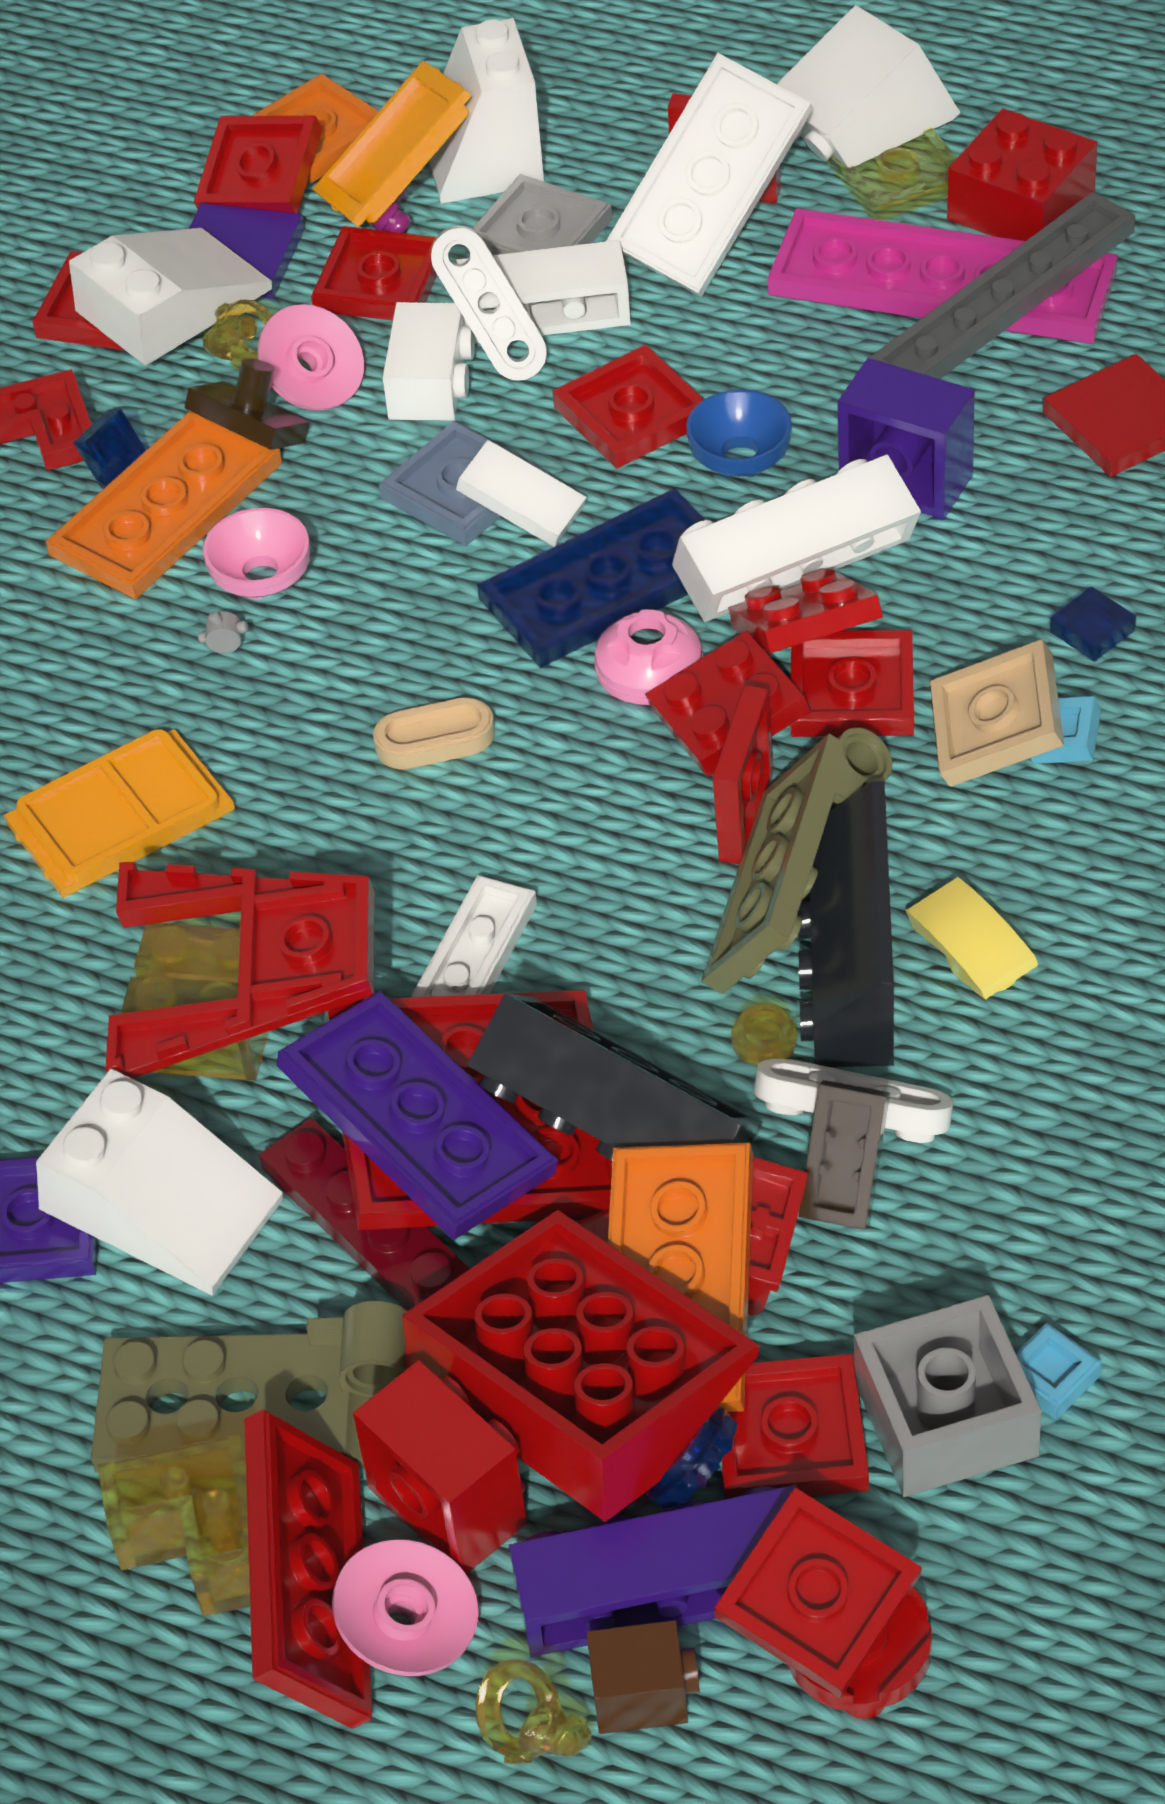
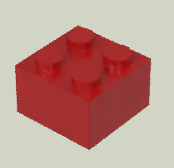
M1002 108L948 168L947 220L993 237L1027 241L1091 192H1095L1098 141Z
M418 1360L353 1412L368 1488L427 1545L449 1556L461 1567L466 1575L527 1525L522 1495L525 1491V1485L519 1474L517 1455L520 1450L515 1438L498 1420L491 1419L489 1422H486L471 1408V1403L464 1390L451 1377L443 1375L441 1378H438Z

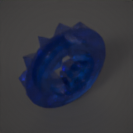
M717 1407L709 1419L700 1427L680 1456L664 1473L661 1480L646 1491L647 1497L663 1509L688 1501L694 1491L699 1487H705L707 1479L712 1473L721 1468L720 1462L732 1449L733 1438L736 1435L738 1424L723 1407Z

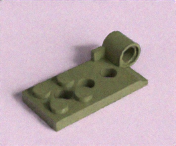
M863 728L848 729L838 738L829 733L763 792L701 980L702 983L723 994L743 977L751 979L755 976L765 959L776 949L785 951L793 943L802 926V918L797 915L801 901L811 890L818 874V870L813 867V862L829 811L870 782L887 780L892 772L890 752L877 735Z
M385 1301L361 1302L347 1309L344 1317L307 1318V1334L104 1338L91 1461L95 1473L246 1470L244 1418L262 1409L359 1463V1467H364L353 1412L407 1369L402 1315L407 1310L399 1305ZM306 1390H317L327 1396L319 1407L312 1410L301 1411L290 1406L292 1399L297 1394ZM235 1392H250L257 1397L251 1407L241 1412H229L220 1407L224 1399ZM179 1393L187 1397L186 1403L173 1413L161 1414L151 1409L153 1403L165 1394Z

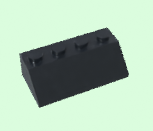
M873 781L829 811L813 862V867L818 870V874L810 890V901H801L797 914L802 918L798 940L811 939V951H798L799 990H813V1002H800L801 1042L814 1041L815 1064L826 1067L894 1066V976L885 781Z
M504 994L467 1066L484 1075L479 1085L492 1094L511 1103H515L520 1095L542 1107L537 1118L549 1126L570 1136L574 1135L578 1127L599 1139L600 1141L595 1150L610 1160L613 1159V1148L729 1143L751 1144L762 1126L761 1122L535 997Z

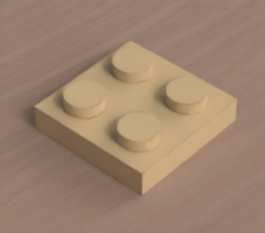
M1043 639L930 681L939 773L949 787L1064 746L1053 655Z

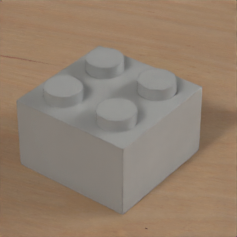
M989 1295L854 1334V1368L857 1389L903 1498L1039 1457L1042 1410Z

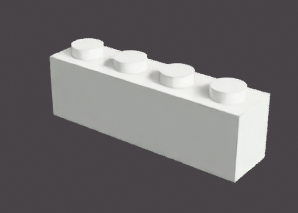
M888 454L869 462L865 459H858L845 465L836 475L816 482L814 479L804 480L794 485L781 497L768 502H764L761 499L754 500L740 507L733 516L715 523L711 520H704L692 525L679 538L672 566L705 623L729 613L728 607L746 602L745 595L751 591L765 587H779L781 591L801 584L800 578L807 573L823 569L836 570L910 540L921 510Z

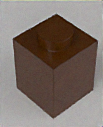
M676 1620L586 1631L599 1734L688 1723L686 1694L700 1693L694 1647L679 1648Z

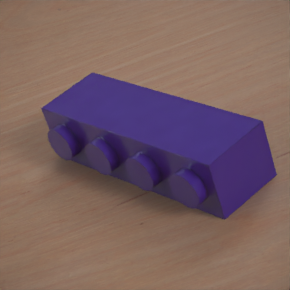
M792 1485L778 1489L767 1486L757 1487L744 1492L739 1497L706 1504L698 1501L685 1502L676 1505L667 1512L634 1519L627 1516L613 1517L595 1527L566 1533L545 1531L529 1537L526 1541L509 1544L514 1582L530 1657L588 1646L586 1631L676 1620V1626L678 1627L716 1619L714 1617L715 1605L797 1486Z

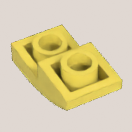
M959 877L905 910L913 929L944 953L953 974L985 1000L996 992L1009 988L1019 977L1038 966L1035 955L1010 925Z

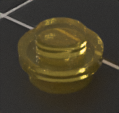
M766 1003L756 1004L745 1009L734 1023L731 1031L732 1047L740 1059L755 1066L761 1061L768 1059H787L792 1055L797 1045L796 1026L780 1007Z

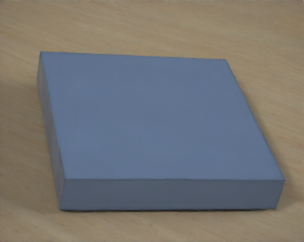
M453 421L379 483L381 499L467 546L501 517L456 490L459 477L489 439ZM500 446L501 448L507 450L508 452L514 454L515 456L519 457L520 459L526 461L527 463L531 464L532 466L540 470L539 466L511 452L510 450Z

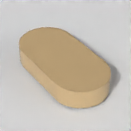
M456 698L396 711L383 717L376 724L373 731L375 751L378 759L388 767L401 770L478 754L489 747L495 736L491 709L484 702L474 698Z

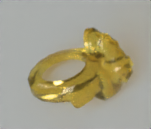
M241 299L219 306L215 311L216 322L214 326L202 338L203 348L209 354L229 360L231 366L238 372L243 359L259 360L258 352L250 349L243 341L255 337L257 332L256 323L250 316H241L243 313H252L258 316L264 324L273 316L263 305L254 300Z
M513 1659L499 1662L487 1672L477 1694L475 1704L476 1719L483 1739L494 1751L505 1756L504 1763L529 1764L533 1759L547 1754L565 1757L574 1756L591 1744L592 1732L588 1728L586 1718L578 1713L571 1714L567 1718L565 1717L555 1686L549 1676L536 1664L523 1659ZM517 1678L527 1680L533 1687L538 1705L526 1718L520 1730L519 1738L512 1736L503 1725L500 1703L507 1685Z

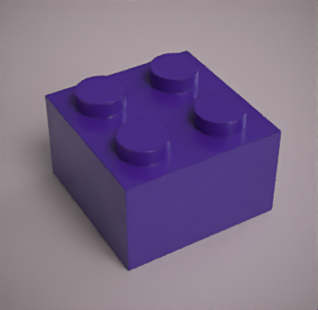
M867 358L838 400L839 470L858 459H865L869 462L888 454L921 513L944 520L973 476L975 390Z

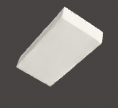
M489 440L486 441L459 477L456 487L457 491L553 547H556L582 511L587 498Z

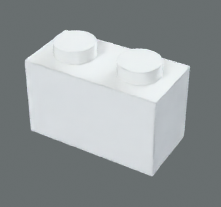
M396 302L383 373L388 420L455 421L458 399L467 398L469 391L468 364L464 363L465 360H473L475 354V335L469 326H465L464 317L455 303Z

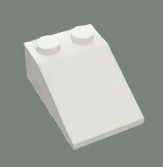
M203 228L112 235L69 260L75 311L144 366L272 289V281Z
M113 1069L108 1071L36 1161L39 1210L212 1296L283 1201V1192L170 1097Z

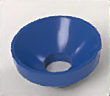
M744 389L727 390L704 399L694 407L686 425L687 438L694 458L703 466L725 477L747 476L750 478L772 467L788 450L792 432L790 415L782 403L768 394ZM736 447H746L756 453L750 458L735 459L725 456L728 450Z

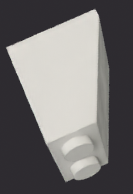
M857 5L777 83L780 87L810 102L813 107L795 141L801 136L808 147L819 158L827 161L832 157L848 169L954 120L960 114L959 109L920 45Z
M514 18L487 20L477 25L461 27L443 74L451 80L459 82L472 97L465 103V106L469 109L467 117L428 161L441 204L502 193L520 174L544 182L535 81Z

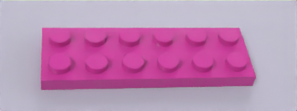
M796 208L768 276V295L845 306L853 309L858 308L898 314L906 317L923 318L1025 241ZM1106 253L1004 331L1094 344L1117 273L1118 255Z

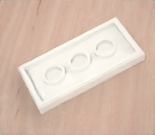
M717 53L606 241L620 240L622 253L625 256L695 295L702 297L812 112V104Z

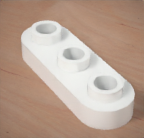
M453 226L443 230L434 240L431 249V260L435 272L496 370L502 376L511 380L520 381L533 377L541 370L545 363L546 345L527 310L484 240L476 231L465 226ZM456 244L465 245L470 251L468 260L462 264L453 263L448 257L450 248ZM486 292L496 294L499 298L497 308L489 312L480 309L478 299L482 294ZM514 340H522L528 345L527 354L520 359L512 358L507 353L508 345Z
M768 1059L761 1061L757 1065L754 1094L759 1099L765 1101V1107L774 1113L782 1115H799L804 1113V1111L814 1113L818 1086L823 1080L891 1092L885 1128L895 1130V1135L901 1139L917 1143L931 1142L935 1139V1135L943 1134L950 1129L954 1101L949 1095L932 1088L791 1059Z

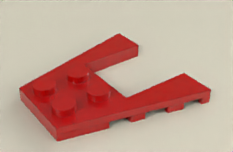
M119 862L116 913L123 928L241 911L237 998L109 1015L105 1064L107 1073L110 1069H113L133 1079L373 996L375 892L369 876L290 871L289 879L258 877L255 869L232 868L230 876L198 874L195 866L167 864L165 872L138 870L135 862Z

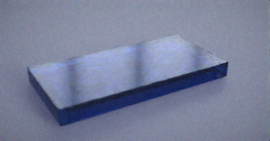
M674 488L477 584L479 600L536 665L542 668L598 640L610 625L623 617L645 609L658 610L689 595L672 563L680 536L689 527L705 519Z

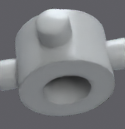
M224 611L212 612L206 620V631L198 633V640L200 644L206 643L207 647L214 652L230 653L240 646L241 634L248 632L249 627L245 620L240 621L233 613Z

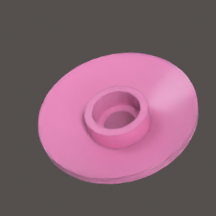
M293 305L274 314L261 331L258 341V359L274 366L275 370L271 387L289 403L307 410H330L348 401L359 388L364 374L363 352L351 328L334 313L314 305ZM298 359L306 361L309 364L311 371L305 369L299 363Z
M411 1540L382 1541L357 1552L341 1570L335 1583L332 1597L335 1624L347 1646L369 1665L395 1675L423 1676L450 1666L468 1648L478 1623L479 1611L476 1593L461 1567L440 1550ZM392 1613L403 1614L410 1620L411 1625L400 1624L389 1615Z

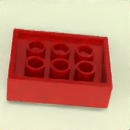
M559 1210L541 1220L402 1315L407 1369L420 1360L438 1378L447 1375L455 1380L466 1393L471 1403V1408L486 1422H489L491 1419L498 1420L513 1435L520 1450L517 1458L604 1522L608 1521L661 1480L759 1355L757 1343Z

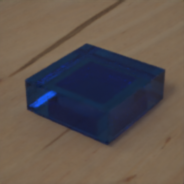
M121 408L107 410L73 442L101 489L110 484L146 451Z
M1092 586L1050 617V633L1093 662L1097 661L1132 634L1136 628V615Z

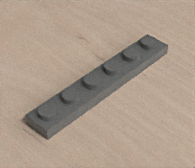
M1091 192L869 358L941 379L1132 235L1135 230V215L1097 193Z

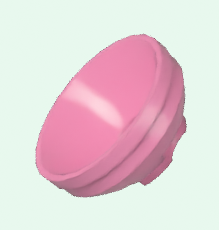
M253 508L236 512L218 522L207 534L203 544V556L210 577L216 585L238 596L260 600L264 597L283 592L299 580L306 571L310 561V541L305 526L290 513L271 508ZM260 566H269L277 570L274 576L261 580H250L245 577L250 570Z
M645 609L619 619L601 634L596 644L594 666L599 683L612 696L624 702L649 705L645 693L703 658V651L698 635L686 622L661 611ZM642 629H656L664 635L658 642L648 645L638 644L630 638L635 632Z

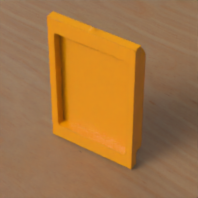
M423 60L312 190L329 203L334 211L340 212L358 228L365 220L368 223H374L464 121L469 112L465 103L472 95L459 82L451 80L442 74L437 67H432Z
M157 729L20 797L16 804L17 808L4 814L6 824L14 833L16 840L23 845L44 873L45 879L50 881L63 899L118 871L119 862H135L234 811L235 806L233 800L208 771L207 766L202 764L175 729L169 732Z

